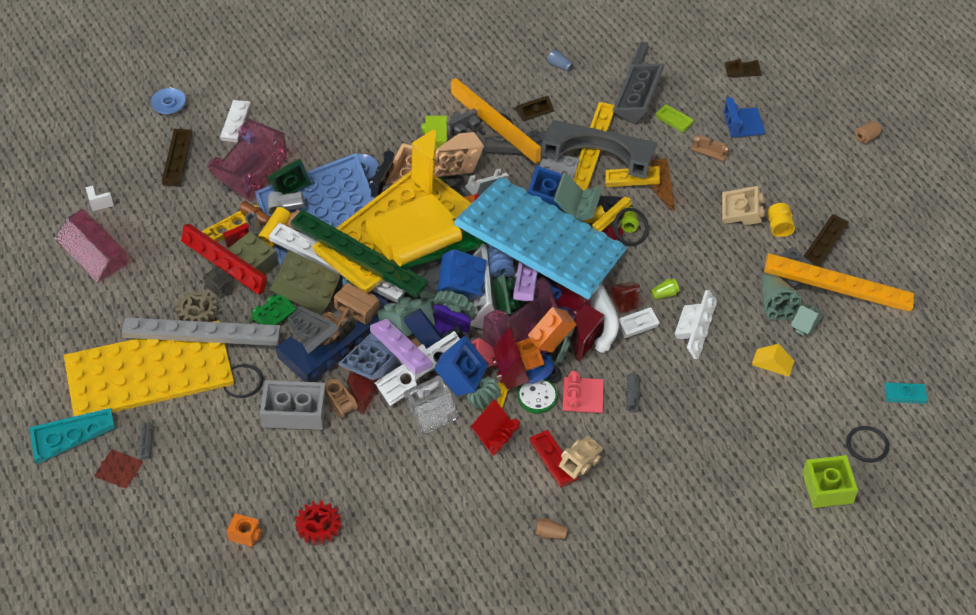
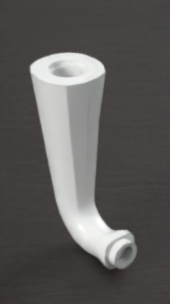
M601 283L591 296V307L605 315L603 333L601 337L594 341L595 349L605 353V351H609L612 342L617 336L619 319L615 307Z

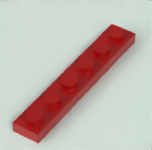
M190 223L184 225L181 242L258 295L264 293L268 276Z

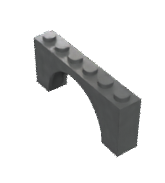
M553 120L542 141L541 156L559 159L562 154L573 149H601L623 159L629 168L628 175L646 179L654 159L657 142Z

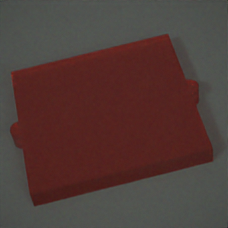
M111 449L105 460L101 461V466L94 477L126 489L133 477L137 476L136 473L143 461Z

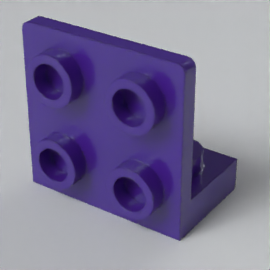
M445 305L434 306V326L441 336L458 325L469 334L471 319L466 314L460 312L457 314Z

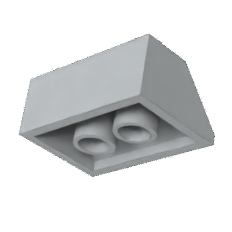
M265 380L260 408L262 427L323 430L325 383Z

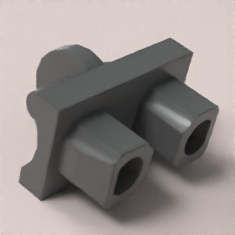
M472 109L463 114L459 111L454 112L453 119L449 121V133L454 136L459 133H468L467 128L469 127L475 131L480 129L481 121L478 119L477 110Z

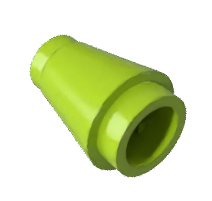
M633 211L624 213L620 225L625 232L632 233L638 228L637 213Z
M668 278L653 289H650L654 300L676 296V293L680 292L675 278Z

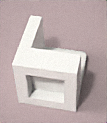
M93 186L86 187L92 211L114 206L110 192L95 195Z

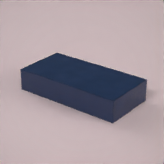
M421 308L404 317L403 321L426 349L443 339Z

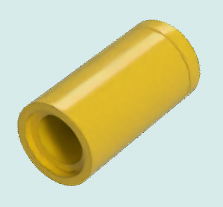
M277 207L258 235V238L269 246L274 247L276 243L270 241L269 235L279 223L286 226L291 213L282 207Z

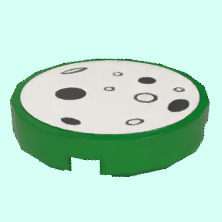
M545 379L540 382L525 383L519 387L518 401L520 406L527 412L541 414V412L550 411L555 406L557 390L552 383Z

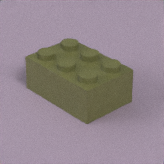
M289 250L282 260L269 290L317 314H322L330 302L341 275Z

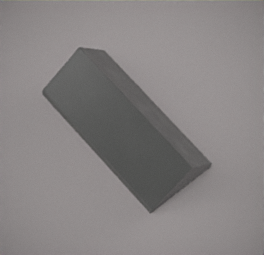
M664 63L632 64L613 112L628 122L636 124L647 112L665 67Z

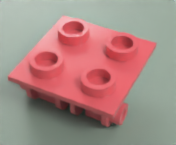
M571 371L568 377H564L563 411L603 413L604 379L580 378L577 371Z

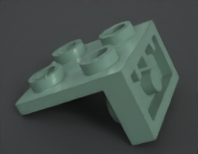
M565 173L560 180L554 201L566 213L573 215L579 221H584L594 216L602 190L596 186L583 191Z

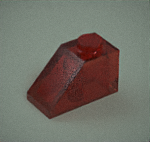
M626 282L612 286L611 299L619 314L637 309L640 285L638 283Z
M353 372L349 374L347 379L349 392L357 402L359 413L364 415L377 389L375 382L379 378L371 380Z

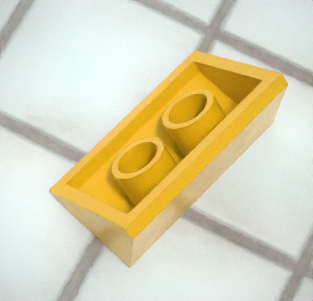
M432 130L412 142V180L428 195L432 194L437 130Z

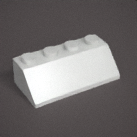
M482 244L473 256L487 260L482 297L468 302H472L473 306L476 307L474 316L471 318V326L490 330L499 321L493 287L495 277L490 273L487 245Z

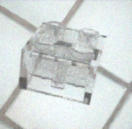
M440 376L404 391L405 406L423 435L459 419L451 393Z

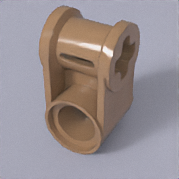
M331 379L326 382V400L340 419L351 410L355 411L358 409L356 400L341 381Z

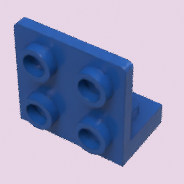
M733 97L726 98L723 113L730 137L765 134L758 108L738 109V105L734 103Z

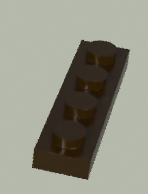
M174 129L162 177L163 186H181L192 139V129Z
M832 214L804 254V257L815 266L820 267L847 228L849 221Z

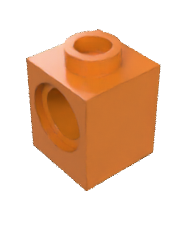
M530 338L516 343L526 371L544 365L540 350L536 348Z
M235 513L227 529L228 539L253 547L255 541H259L262 535L259 520Z

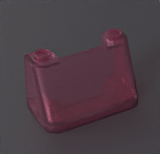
M247 119L238 129L240 140L223 160L220 157L211 159L208 168L209 172L242 198L251 201L256 195L255 191L260 190L267 182L265 176L276 171L286 159L287 149L285 133Z
M543 277L538 279L534 293L536 298L511 316H508L501 310H494L484 316L483 340L492 347H495L508 329H511L516 343L528 339V334L552 307L558 308L550 283Z

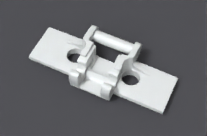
M455 331L427 349L423 344L418 346L432 361L431 368L415 375L399 359V362L402 364L401 366L375 382L389 406L413 391L421 398L423 397L422 394L444 381L438 374L420 387L416 383L421 376L435 370L434 367L437 364L433 359L435 353H444L460 340ZM408 374L412 380L411 383L407 385L401 383V375Z

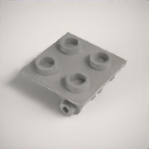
M563 154L559 159L543 156L540 167L560 174L567 173L573 180L579 159Z

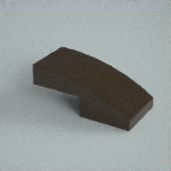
M741 59L724 63L728 77L762 76L758 60L742 63Z

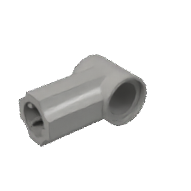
M281 192L270 193L268 195V213L272 215L277 207H282L286 210L304 208L305 199L303 192L283 194Z

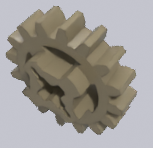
M200 289L198 293H195L192 290V294L185 292L184 298L179 297V302L176 303L175 309L179 320L209 322V319H215L214 314H218L217 300H215L214 295L210 296L209 291L202 293V289Z

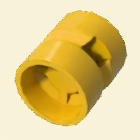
M777 203L769 207L767 215L772 234L775 237L793 234L795 224L790 206L786 203Z

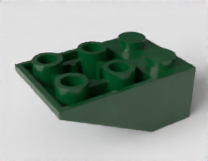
M505 274L493 281L499 319H504V317L511 319L526 316V301L514 299L516 277Z

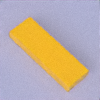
M659 166L650 167L646 179L628 175L629 168L606 170V187L660 184Z

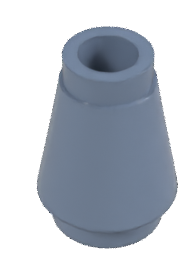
M552 50L547 58L550 65L567 72L573 66V63L559 50Z

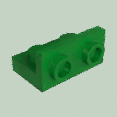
M273 294L266 300V304L262 307L258 305L251 311L250 321H256L257 324L278 325L293 313L296 308L287 298L279 294Z

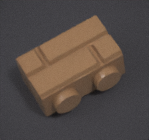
M346 283L334 296V306L336 309L344 312L348 307L349 310L346 314L365 325L380 310L379 300L375 295H369L361 291L357 286H352L349 283Z

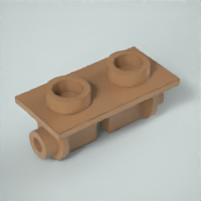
M695 135L694 144L691 148L692 151L724 162L730 151L726 143L715 140L712 143L710 138Z

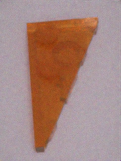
M667 158L653 160L651 167H660V184H649L648 186L670 210H675Z

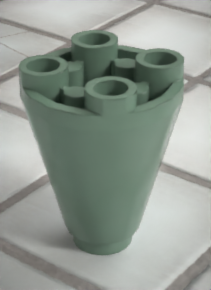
M769 273L763 276V309L768 319H794L802 302L799 293L780 276Z

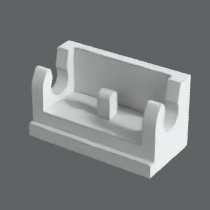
M496 169L494 176L474 181L475 175L470 176L465 187L472 195L478 194L480 196L499 177L508 179L509 175L503 173L499 176L501 169Z

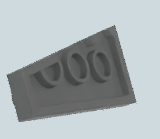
M549 128L541 132L538 129L531 130V133L524 134L537 143L542 150V141ZM499 133L482 135V144L484 145L482 152L522 153Z

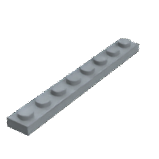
M125 318L122 337L278 346L281 328L280 325Z

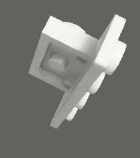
M710 290L705 291L701 304L685 305L683 307L674 334L678 339L690 338L687 349L694 359H699L700 353L703 350V343L708 333L709 324L712 321V315L717 306L716 298Z

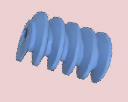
M487 243L491 275L495 278L503 274L513 276V257Z

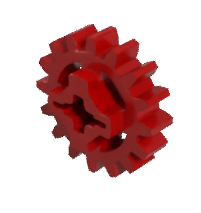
M322 500L319 505L312 501V506L309 507L305 504L304 511L298 510L299 516L295 517V528L298 531L299 538L304 537L305 543L312 540L313 545H316L317 541L324 545V540L327 539L331 542L332 535L338 536L337 529H341V516L338 514L337 508L332 509L331 503L325 506Z

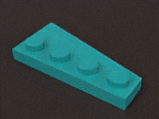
M111 408L29 427L34 461L37 465L115 429Z

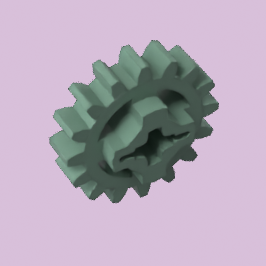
M440 291L434 299L435 305H445L457 314L459 312L466 314L469 319L473 318L476 307L473 306L472 302H468L466 296L454 293L453 291Z

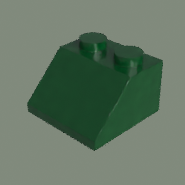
M296 159L265 176L271 190L283 194L296 193L311 184L301 159Z

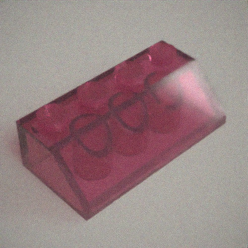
M84 209L79 210L66 219L55 239L96 283L101 282L128 265L125 250Z

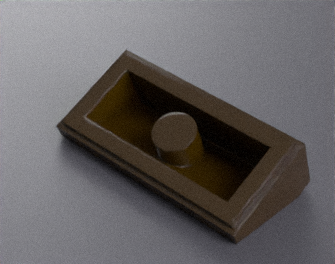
M548 95L515 107L522 121L554 112Z

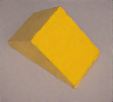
M778 343L757 349L751 365L789 377L795 361Z

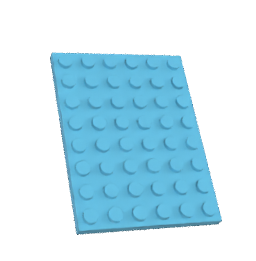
M501 177L464 210L454 223L459 228L588 300L628 248L620 241L608 237L604 232L596 231L589 224L575 219L571 214L564 213L555 205L544 202L538 196L528 194L524 188L517 187L510 183L508 179Z

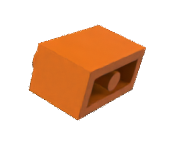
M552 307L528 334V337L537 349L553 352L577 324L567 311Z

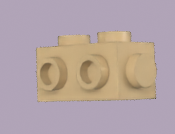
M588 435L582 440L578 439L571 449L568 447L562 453L561 458L563 459L559 467L573 479L580 474L585 475L591 465L594 467L600 461L601 456L599 455L603 447Z

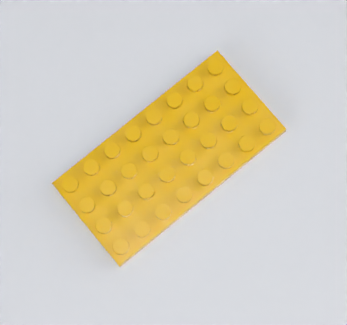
M411 170L336 229L384 255L367 235L366 220L425 197L428 194L412 180ZM434 175L432 194L449 210L456 220L472 203ZM320 242L312 246V250L367 294L384 281L381 277Z
M132 339L64 354L74 416L111 408L112 412H117L234 385L225 343Z

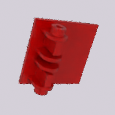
M494 399L470 427L489 452L495 456L502 449V446L509 441V438L513 436V433L520 428V421L516 418L510 419L496 399Z

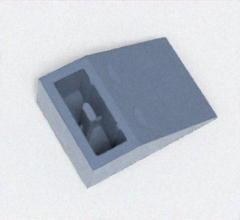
M372 333L339 362L340 366L371 380L384 377L402 365L399 359Z

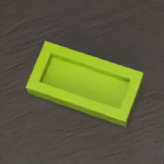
M667 104L655 114L656 118L682 133L694 123V119Z

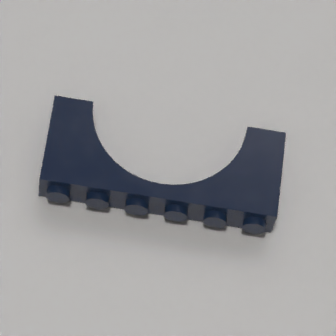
M371 290L368 293L369 295L373 294L378 298L380 310L384 309V306L389 304L374 291ZM378 314L367 325L358 321L353 331L342 340L329 345L317 346L309 354L301 342L290 336L276 347L277 358L304 382H317L322 377V374L328 370H333L338 362L344 359L355 346L359 345L371 333L370 325L379 322Z

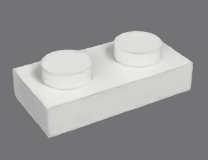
M651 307L619 318V329L624 338L656 328L660 324Z

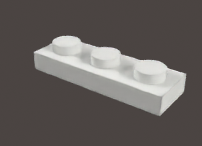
M233 100L220 136L221 141L238 143L239 133L244 126L251 106L250 102Z

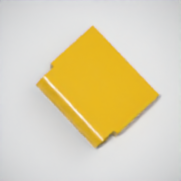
M433 194L366 220L369 238L389 260L393 259L399 266L462 240L460 228L454 225L455 217Z

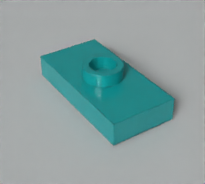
M885 382L886 402L927 403L925 384Z

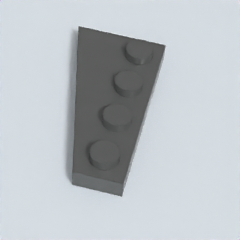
M302 306L286 317L308 354L324 340L331 338L334 332L338 330L334 322Z

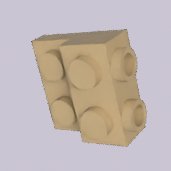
M758 186L722 192V220L724 224L742 221L743 225L762 223V217H765V209L762 206L765 203L764 193H760Z

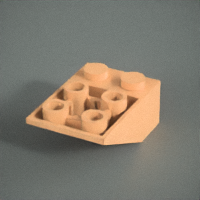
M474 132L459 133L437 148L435 176L462 175L474 172L484 145Z

